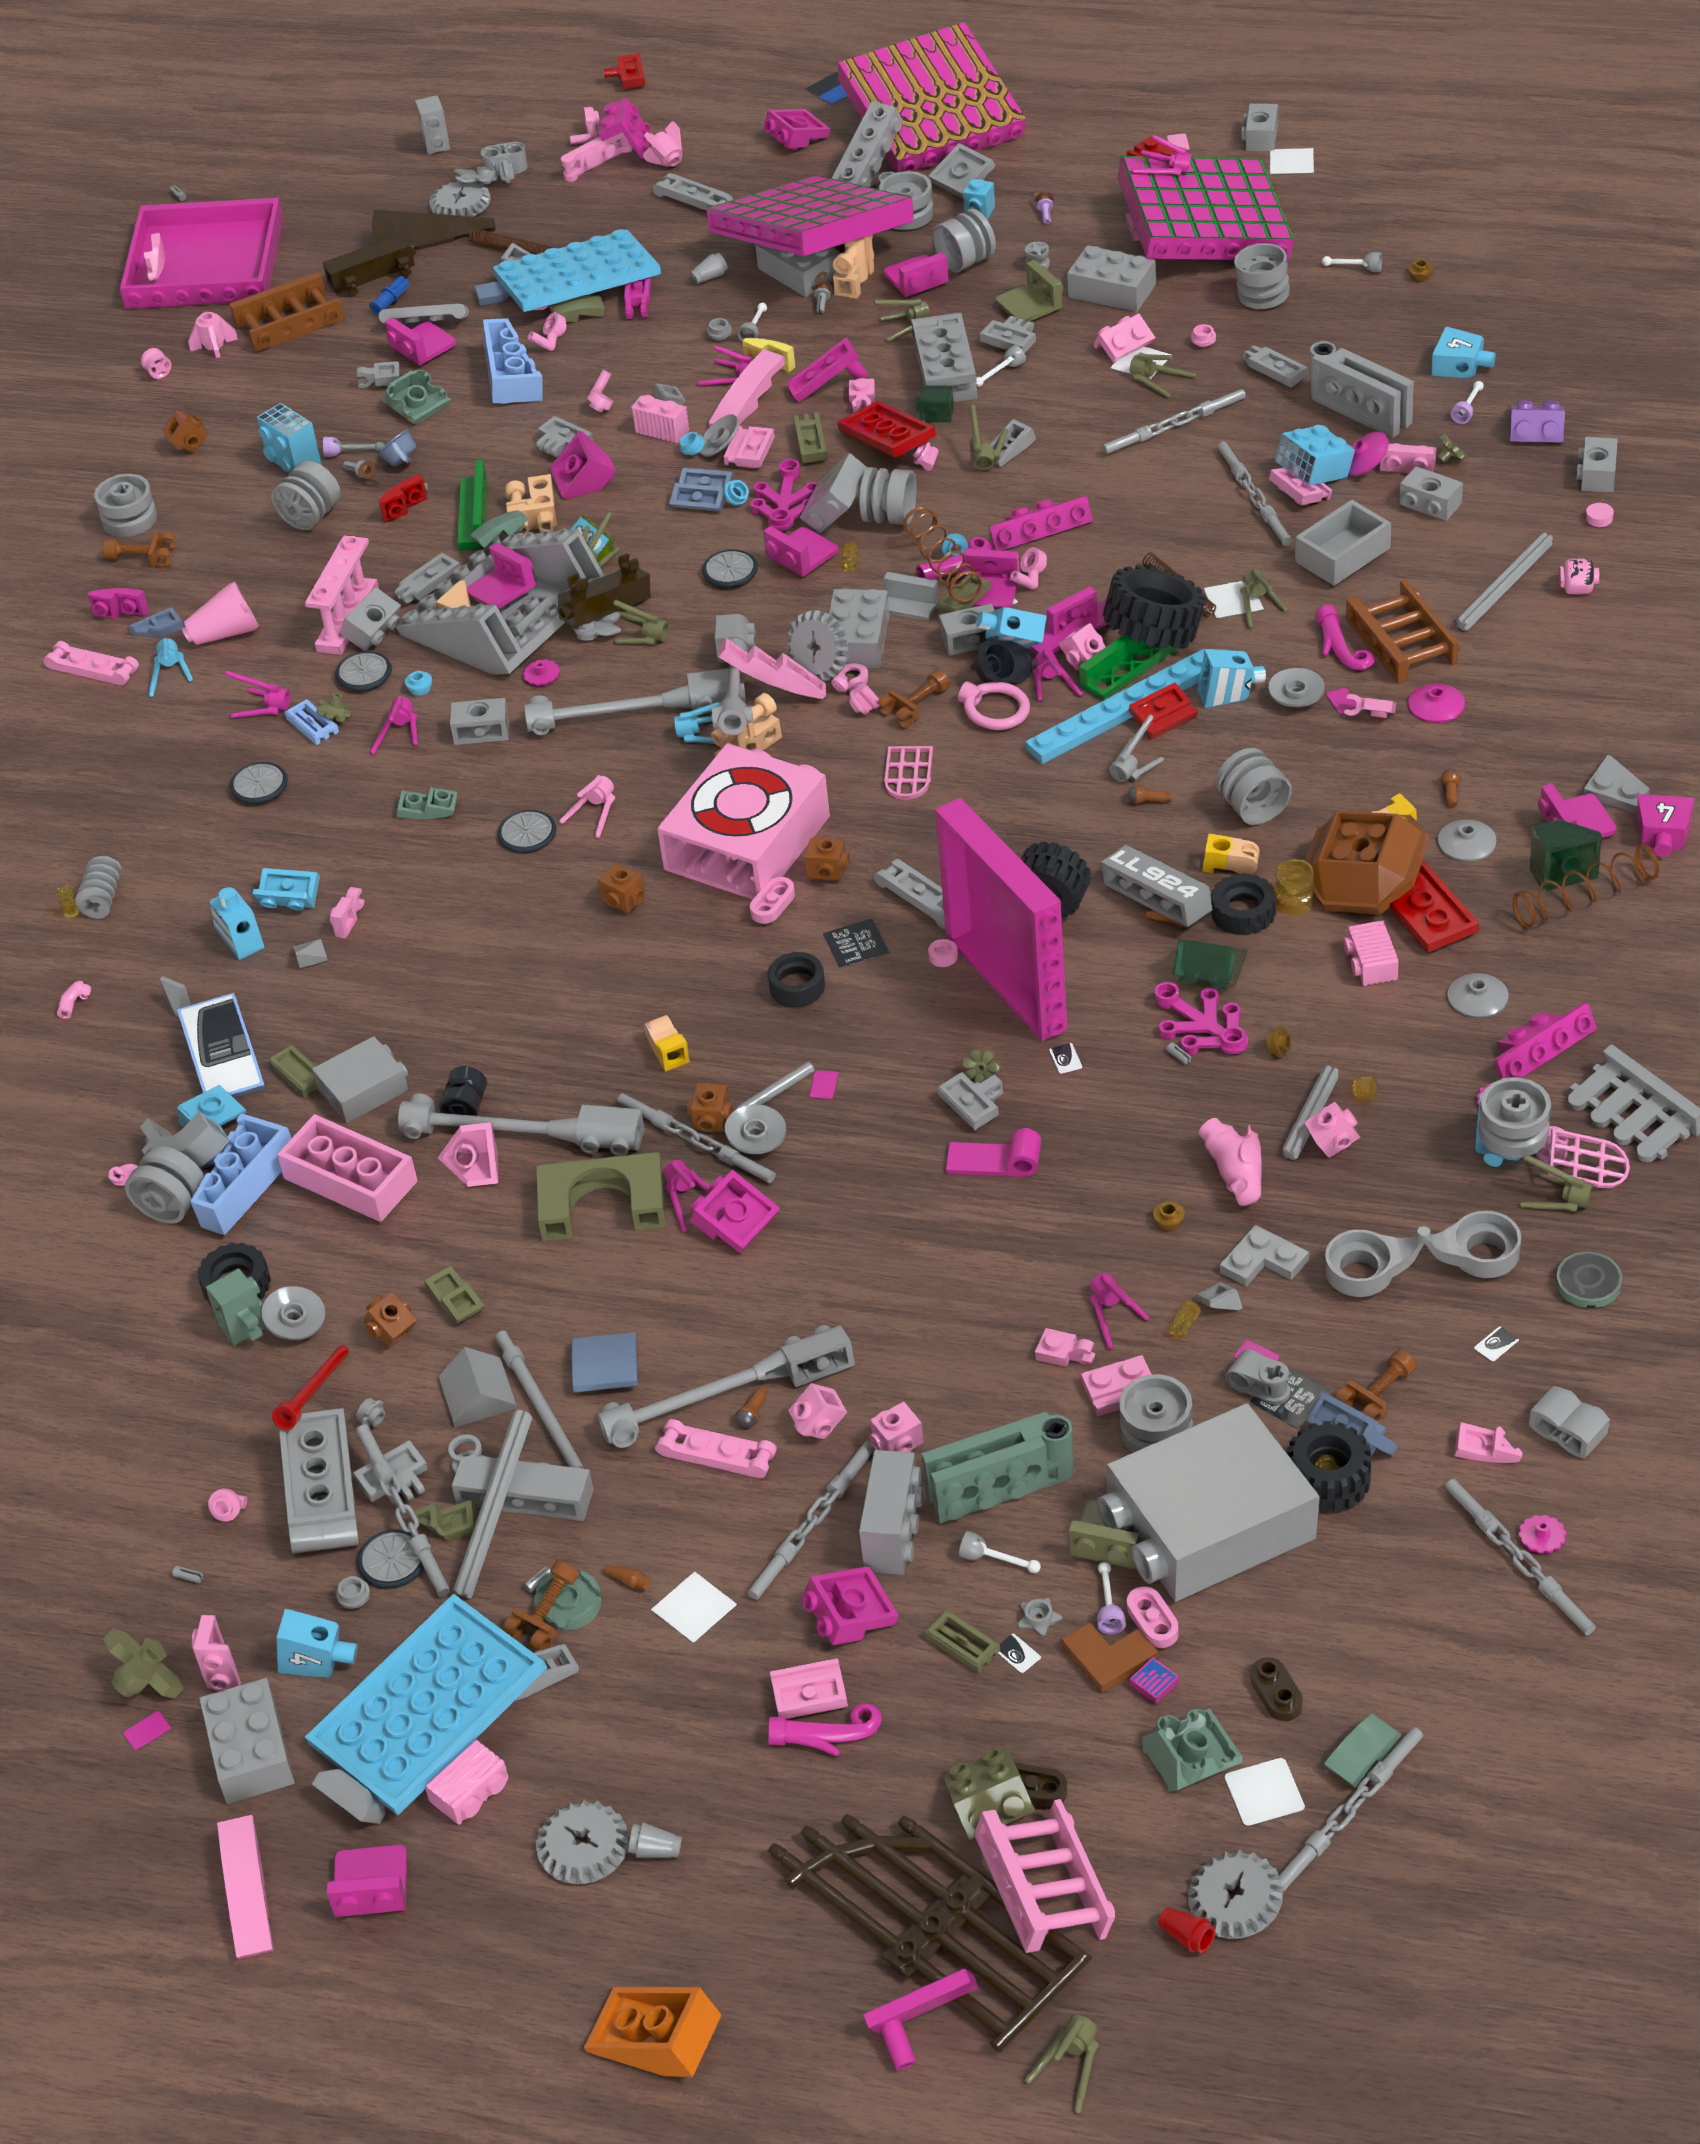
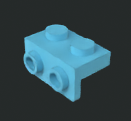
M263 868L259 889H253L252 895L261 906L266 908H277V905L287 906L292 910L298 911L304 910V907L314 908L320 875L317 872Z

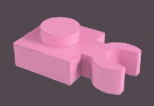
M860 378L849 380L850 404L852 403L853 413L857 412L859 408H865L871 405V402H875L874 379Z
M350 887L346 897H342L337 906L331 910L330 923L333 925L335 937L346 939L357 921L356 912L361 910L365 903L364 899L359 898L362 893L361 888Z

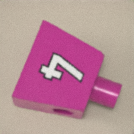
M1638 794L1636 822L1640 843L1647 844L1653 848L1654 853L1659 857L1669 856L1672 850L1684 849L1692 823L1694 797Z

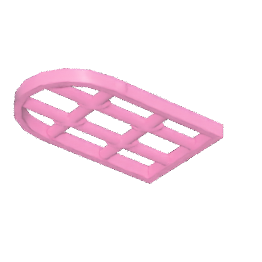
M888 746L884 782L886 791L890 796L901 800H911L922 796L928 790L931 782L933 746ZM900 752V761L890 762L891 753ZM905 752H916L915 762L904 761ZM920 752H929L928 762L919 761ZM890 767L899 768L898 779H888ZM903 767L914 768L913 779H904L902 777ZM919 767H928L927 778L918 777ZM888 783H895L897 785L896 792L891 790ZM911 783L912 793L901 794V784ZM917 783H925V786L916 792Z
M1553 1128L1551 1130L1548 1165L1553 1166V1163L1573 1167L1571 1176L1583 1179L1597 1188H1614L1627 1178L1630 1169L1629 1159L1617 1144L1604 1139ZM1556 1135L1575 1139V1142L1571 1146L1555 1143ZM1580 1140L1599 1144L1600 1151L1594 1152L1579 1148ZM1605 1146L1613 1149L1620 1157L1605 1154ZM1555 1148L1574 1152L1573 1161L1570 1160L1569 1162L1554 1158ZM1585 1154L1598 1157L1599 1166L1595 1168L1578 1164L1579 1155ZM1611 1160L1624 1163V1174L1604 1170V1161ZM1581 1169L1598 1173V1181L1577 1177V1172ZM1548 1172L1547 1176L1559 1178ZM1606 1175L1621 1178L1614 1183H1603V1176L1606 1177Z

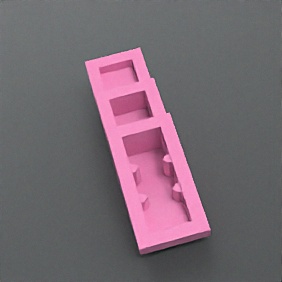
M763 349L730 387L711 417L709 427L720 418L729 414H733L739 419V425L758 408V398L772 386L771 377L785 365L784 356Z
M725 638L719 645V658L760 681L800 695L823 699L826 696V683L784 653L775 660L755 645L748 653L728 638Z
M253 1815L218 1822L221 1860L236 1957L239 1960L273 1952L274 1947L268 1919L270 1916L264 1888L265 1880Z

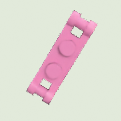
M623 132L604 141L599 136L561 157L562 166L565 167L563 171L564 180L573 182L577 180L579 175L621 153L631 152L633 146Z
M58 641L53 646V652L48 653L43 659L45 666L49 669L121 686L128 682L130 679L129 675L135 673L139 667L138 661L133 657L127 656L123 659L70 647L63 641Z
M669 1419L663 1429L664 1436L658 1439L655 1450L665 1457L756 1478H764L769 1469L768 1461L774 1458L777 1451L776 1445L767 1440L755 1442L685 1426L675 1419ZM676 1440L684 1441L683 1445L676 1443Z

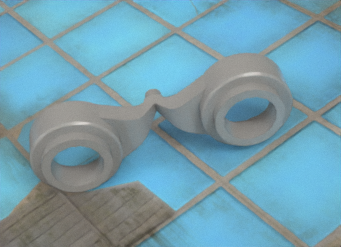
M1494 1211L1470 1213L1437 1234H1430V1229L1422 1226L1418 1228L1417 1233L1411 1238H1396L1368 1230H1349L1337 1235L1328 1244L1325 1253V1274L1331 1286L1343 1294L1354 1297L1371 1296L1384 1290L1394 1276L1407 1269L1414 1262L1425 1244L1431 1253L1443 1263L1458 1266L1464 1272L1476 1277H1499L1510 1272L1519 1261L1521 1232L1512 1219ZM1479 1244H1491L1498 1247L1503 1254L1497 1259H1479L1471 1255L1469 1250ZM1352 1263H1365L1372 1266L1376 1273L1369 1278H1351L1345 1275L1342 1269Z

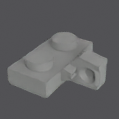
M961 1072L938 1088L939 1096L974 1130L999 1115L998 1106L994 1102L1004 1091L1002 1081L995 1074L982 1083H973Z

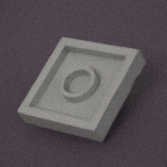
M958 143L928 177L931 183L963 199V192L971 179L983 180L993 170L995 164L992 159Z

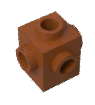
M174 410L162 429L169 442L175 448L181 451L186 449L194 453L204 442L208 433L198 416L191 413L186 415Z
M810 837L805 854L807 878L841 881L844 869H848L850 864V853L845 852L844 840Z
M617 863L598 879L601 901L626 913H629L646 897L643 876Z
M697 1083L694 1098L689 1099L687 1105V1116L692 1118L693 1129L697 1131L724 1132L726 1120L733 1112V1104L729 1099L728 1086L723 1084Z
M393 1292L385 1298H382L380 1295L370 1302L366 1307L368 1312L364 1319L365 1328L374 1339L379 1338L388 1349L413 1331L417 1321L411 1314V1308L408 1303L402 1298H397Z

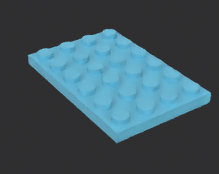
M622 229L616 230L610 235L594 236L590 240L581 243L572 242L566 247L559 249L550 248L541 254H528L519 260L503 261L499 265L492 267L495 278L523 312L661 274L660 265L628 230Z
M453 1594L314 1727L305 1738L309 1745L340 1770L367 1788L377 1800L398 1816L425 1790V1785L489 1727L547 1669V1666L541 1658Z

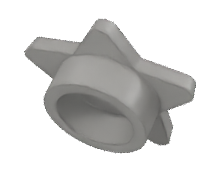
M1049 1598L1044 1600L1035 1599L1029 1603H1021L1024 1617L1020 1620L1018 1626L1020 1629H1034L1040 1636L1044 1637L1048 1627L1061 1622L1062 1616L1052 1611ZM1041 1615L1042 1618L1038 1619L1036 1616Z

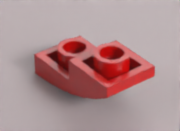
M420 474L415 475L391 488L378 500L384 523L407 515V507L427 500L424 480Z

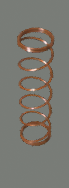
M921 506L912 509L903 520L905 532L919 548L921 555L928 560L931 569L937 573L939 580L946 586L948 593L955 601L962 603L974 599L982 589L981 577L974 572L972 565L964 563V554L961 551L955 550L956 544L953 539L946 538V529L943 526L937 525V516L930 508ZM918 510L929 511L930 513L922 514L915 520L910 532L907 530V520L914 512ZM927 515L933 517L930 527L925 532L913 534L914 525L920 518ZM935 528L944 530L945 535L943 539L937 541L932 547L922 546L924 536L929 535ZM921 537L919 544L915 542L914 538ZM944 540H949L953 543V551L947 553L940 560L931 559L932 550L940 546ZM922 549H930L928 557L923 553ZM953 553L962 555V564L953 568L951 572H940L942 561L951 557ZM931 562H939L937 570L933 567ZM962 566H969L972 571H963L957 574L949 584L952 573L958 571ZM940 574L948 575L946 583L942 580ZM971 574V577L963 584L954 585L959 577ZM973 575L978 578L979 586L972 596L959 598L953 594V587L967 584Z
M1641 843L1636 847L1634 858L1624 852L1615 854L1610 868L1601 862H1593L1587 870L1586 877L1576 871L1568 872L1563 879L1562 887L1551 880L1544 881L1539 888L1538 897L1528 890L1518 891L1513 894L1512 898L1514 913L1524 927L1531 928L1535 925V910L1531 900L1525 894L1529 893L1538 901L1543 919L1548 921V913L1541 902L1540 896L1542 887L1547 883L1556 885L1562 891L1564 903L1567 909L1572 912V902L1565 892V880L1570 874H1577L1586 881L1589 896L1592 901L1596 902L1597 895L1589 882V871L1592 866L1597 864L1604 866L1610 871L1612 884L1615 890L1620 893L1621 885L1613 872V862L1619 855H1625L1634 862L1636 875L1639 881L1644 884L1645 877L1649 880H1654L1659 875L1657 857L1651 847ZM1641 847L1646 849L1652 859L1654 876H1651L1646 871L1640 856ZM1518 896L1522 897L1529 909L1530 924L1524 920L1520 913L1517 901Z

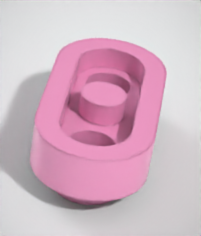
M776 877L769 880L750 903L752 919L762 924L775 921L794 899V883L786 877Z
M1146 1586L1132 1590L1127 1597V1611L1137 1628L1156 1648H1166L1173 1645L1179 1636L1178 1621L1161 1595L1155 1589ZM1148 1607L1147 1610H1141L1140 1608Z

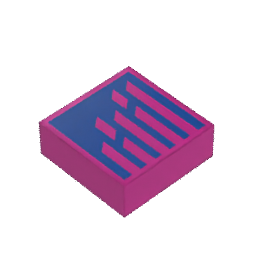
M1154 1657L1130 1678V1686L1155 1705L1179 1684V1676Z

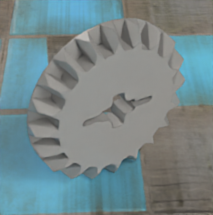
M476 181L471 183L448 182V185H441L440 189L434 190V194L430 195L429 204L434 214L473 217L483 212L489 206L491 197L488 188L484 187L481 183L477 184Z
M811 610L798 615V618L791 623L792 628L787 632L789 640L786 644L789 645L790 649L787 654L791 655L795 662L820 680L827 681L834 678L842 671L848 658V641L844 629L832 615L824 611ZM816 642L817 645H820V650L816 651V648L812 647V643Z
M585 1799L580 1804H573L569 1801L568 1806L561 1810L556 1808L554 1815L546 1817L543 1827L538 1828V1839L536 1840L537 1856L545 1871L555 1879L570 1884L592 1883L608 1876L621 1864L629 1846L627 1826L621 1815L614 1812L610 1805L605 1807L598 1800L595 1803H588ZM587 1835L589 1843L581 1842L577 1846L575 1837L583 1838Z
M1240 1849L1237 1853L1233 1854L1224 1851L1223 1855L1217 1858L1211 1856L1206 1865H1199L1198 1872L1195 1876H1191V1885L1187 1889L1188 1905L1191 1914L1207 1918L1210 1921V1925L1215 1927V1936L1227 1939L1245 1938L1262 1931L1275 1919L1283 1902V1886L1276 1868H1273L1266 1858L1261 1859L1254 1852L1245 1854ZM1240 1884L1243 1895H1235L1230 1900L1227 1890L1234 1891L1236 1886Z

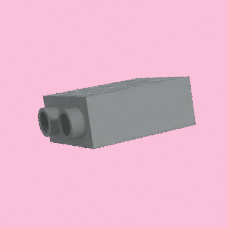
M1246 1403L1107 1464V1494L1098 1498L1097 1506L1106 1527L1139 1534V1543L1132 1546L1131 1552L1140 1576L1149 1584L1159 1580L1174 1602H1177L1316 1539L1320 1496L1254 1410Z

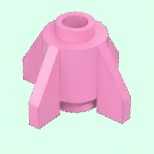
M672 121L666 127V132H659L655 135L648 132L644 134L645 138L652 145L643 154L647 162L665 167H674L681 162L683 151L680 128Z
M204 312L196 319L188 339L190 351L202 349L201 344H203L206 349L213 350L215 357L219 358L221 357L219 348L223 346L224 339L227 343L238 340L235 328L218 314Z

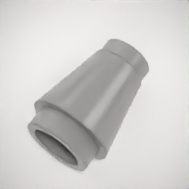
M711 253L690 274L694 282L699 284L724 275V272L728 270V266L720 253Z
M645 1822L642 1825L633 1824L628 1853L636 1854V1858H678L682 1837Z

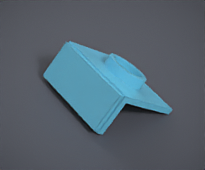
M220 1085L177 1107L179 1124L183 1128L198 1111L220 1126L239 1117L241 1113H246V1109Z

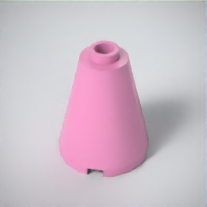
M234 581L225 586L184 621L186 627L182 628V631L189 643L194 641L196 645L255 631L259 628V625L241 590Z

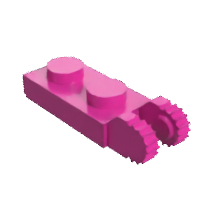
M652 277L625 285L624 300L627 319L633 318V306L640 307L642 318L648 317Z

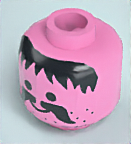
M1568 559L1565 561L1564 566H1559V587L1564 588L1567 594H1589L1592 592L1594 584H1599V568H1594L1591 559Z

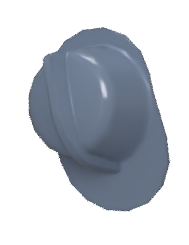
M410 428L393 438L382 448L377 456L393 467L399 466L403 462L410 464L412 462L411 455L417 448L409 432Z

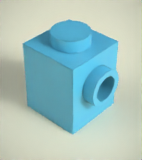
M971 179L963 192L964 212L970 208L977 209L988 220L995 208L994 182Z

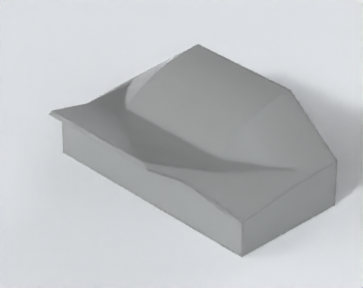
M340 1769L319 1772L312 1783L313 1786L361 1822L380 1824L385 1816V1805L377 1800L367 1788Z

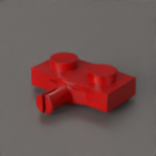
M640 53L617 56V67L603 69L605 79L618 77L622 81L623 89H635L639 86H645Z

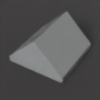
M464 1347L439 1375L455 1427L517 1409L500 1357Z

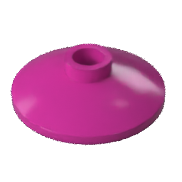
M1369 433L1352 445L1355 452L1349 475H1363L1372 470L1383 459L1389 445L1388 438L1384 433Z
M1437 683L1427 684L1411 693L1408 707L1410 712L1422 721L1445 723L1456 719L1462 714L1465 708V699L1462 693L1452 686Z

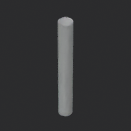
M806 1062L737 1106L736 1109L746 1105L765 1104L815 1071L813 1065L810 1062Z

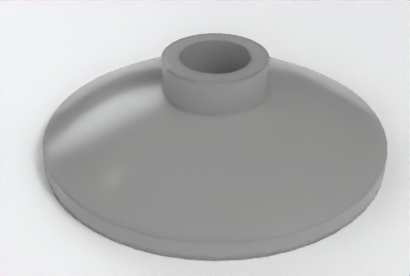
M729 414L717 420L704 434L705 444L700 453L707 457L720 452L722 449L726 450L738 430L739 419L735 415Z
M1289 668L1276 673L1271 678L1268 690L1270 696L1279 704L1288 707H1304L1317 702L1323 696L1325 684L1321 676L1312 670Z
M1475 820L1451 822L1443 827L1438 835V846L1441 852L1447 857L1460 862L1480 861L1491 855L1496 848L1497 839L1494 831L1488 825Z
M1471 973L1457 978L1451 983L1447 993V999L1451 1008L1458 1014L1473 1019H1485L1499 1014L1506 1007L1509 998L1508 990L1502 981L1494 976L1483 973Z
M759 1104L746 1105L736 1109L729 1115L725 1123V1135L729 1143L739 1151L749 1154H763L774 1150L783 1142L786 1136V1123L781 1114L771 1107Z
M289 1286L272 1292L265 1299L261 1315L265 1327L273 1335L286 1340H302L311 1337L320 1330L325 1321L326 1312L325 1306L317 1294L303 1287Z

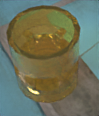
M1299 859L1286 860L1280 863L1276 869L1275 876L1277 908L1289 915H1300L1308 912L1313 907L1314 902L1313 867L1308 862Z

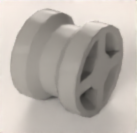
M1039 241L1026 245L1025 256L1027 258L1025 265L1027 262L1035 259L1046 269L1049 268L1050 261L1047 257L1049 246Z

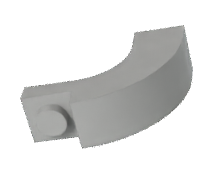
M199 1111L182 1130L174 1135H171L169 1131L149 1118L140 1126L146 1135L145 1142L147 1144L141 1150L144 1154L153 1146H166L185 1154L199 1168L213 1159L230 1141L219 1124Z

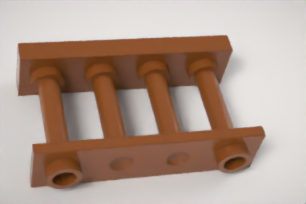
M319 272L229 304L235 326L240 328L248 325L251 328L249 334L255 353L345 320L341 300L339 298L331 301L326 300L323 278ZM314 300L318 304L306 310L302 306ZM292 308L296 312L284 318L280 314ZM271 317L273 322L262 326L257 322Z
M1406 579L1400 581V596L1371 606L1364 605L1357 596L1346 599V621L1397 684L1408 681V669L1410 665L1443 654L1451 665L1457 664L1458 651L1460 650L1458 639L1456 636L1451 635L1421 599L1418 591L1412 588ZM1402 606L1408 611L1406 614L1383 622L1373 617ZM1417 622L1422 628L1396 638L1386 633ZM1430 638L1435 644L1409 654L1403 653L1399 649Z

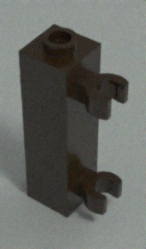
M400 234L324 261L323 267L326 281L335 294L346 290L349 295H353L359 292L356 286L398 271L402 276L411 274L412 271L409 267L415 266L413 256L416 255L412 242H408Z
M628 553L618 557V564L621 570L588 582L587 578L579 580L578 573L572 574L567 579L570 590L558 594L557 612L559 619L577 628L622 610V608L613 604L615 600L632 606L651 598L650 574L639 568L637 558L629 560Z

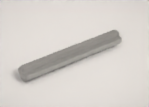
M1329 1065L1323 1067L1283 1146L1282 1154L1285 1158L1295 1160L1299 1157L1310 1135L1304 1122L1323 1109L1339 1078V1071L1336 1067L1332 1068Z

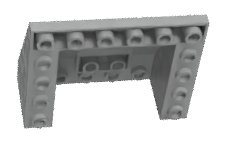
M564 528L555 532L546 530L537 534L529 532L518 536L516 534H511L507 537L499 536L495 543L511 548L514 552L527 557L533 565L532 573L536 583L535 587L528 590L524 595L512 600L501 609H498L496 604L483 605L470 597V607L462 605L457 608L447 606L437 609L436 601L459 581L465 580L466 586H469L495 570L489 549L492 545H487L482 550L473 553L469 557L470 561L456 568L453 571L454 575L450 579L439 583L436 586L437 590L433 594L422 598L419 602L420 605L416 609L404 614L403 620L395 627L401 636L489 674H510L565 623L559 619L557 608L558 594L570 590L567 582L568 576L578 573L579 580L587 578L588 582H591L605 575L579 529L567 530Z

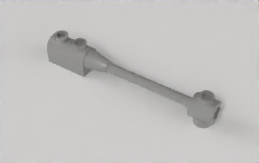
M741 614L716 615L715 642L718 663H727L718 657L719 645L725 638H728L747 653L755 645L756 639L755 622L749 623L748 619ZM729 664L728 698L723 700L720 706H712V720L714 729L720 728L726 734L737 735L745 729L747 723H753L752 706H746L744 701L739 699L740 670Z
M729 668L687 674L688 685L656 696L553 709V703L547 697L541 695L534 696L529 700L528 704L524 705L528 732L534 731L537 735H545L549 732V729L556 728L555 720L657 706L696 710L717 702L721 703L728 698ZM740 671L739 699L746 703L742 671Z
M414 1094L410 1102L403 1101L401 1103L398 1113L399 1130L403 1131L404 1135L410 1139L420 1138L421 1133L431 1134L435 1125L460 1127L461 1125L491 1122L493 1130L548 1134V1136L575 1143L577 1146H580L582 1151L588 1154L596 1153L599 1148H610V1151L616 1156H625L628 1154V1150L638 1151L645 1130L641 1109L582 1105L578 1117L542 1122L436 1113L432 1098L425 1094Z
M822 1325L816 1328L813 1335L803 1339H800L798 1336L789 1337L784 1342V1345L779 1347V1350L754 1364L752 1368L633 1411L629 1403L623 1405L615 1402L608 1403L603 1407L602 1412L597 1414L602 1434L608 1445L614 1443L617 1447L625 1448L632 1445L638 1437L639 1427L637 1423L755 1380L761 1381L789 1376L794 1386L798 1387L855 1366L851 1341L841 1325L833 1328Z

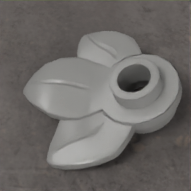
M479 166L477 171L454 169L455 173L461 175L459 177L456 176V180L459 182L471 183L478 181L482 184H492V181L497 180L496 170L493 168Z
M618 611L577 628L573 627V630L580 640H593L598 635L609 636L619 633L621 628L614 623L619 619L620 613Z

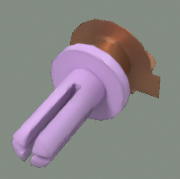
M1047 192L1034 193V198L1037 203V209L1042 212L1043 223L1049 224L1051 222L1050 210L1053 208L1054 197Z

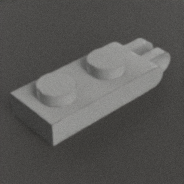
M1253 345L1242 353V358L1250 368L1289 387H1293L1308 376V367L1268 347L1261 349Z
M440 553L403 579L394 592L395 597L402 599L405 603H410L415 598L421 600L435 590L439 583L450 579L454 575L453 571L460 567V563L446 554Z

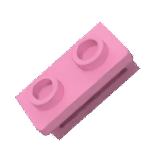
M1137 314L1131 318L1129 316L1123 317L1111 328L1110 326L1102 328L1097 333L1098 337L1093 346L1095 349L1102 346L1114 363L1152 343L1156 337L1140 314Z
M201 1615L199 1627L194 1629L192 1634V1647L207 1689L223 1691L240 1686L241 1681L229 1646L224 1643L215 1615Z

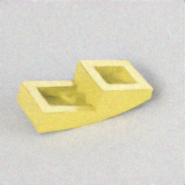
M745 338L742 340L744 356H750L751 360L765 349L784 356L785 365L781 368L782 370L790 372L795 368L792 346L759 338Z

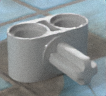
M521 142L491 145L481 150L483 167L495 169V175L497 177L500 176L501 180L506 181V183H511V180L515 178L514 174L524 172L528 167L525 146Z

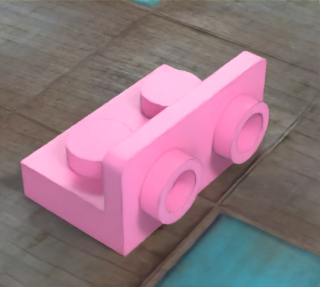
M1398 443L1389 444L1386 454L1380 461V471L1410 473L1417 466L1433 472L1437 447L1401 445Z

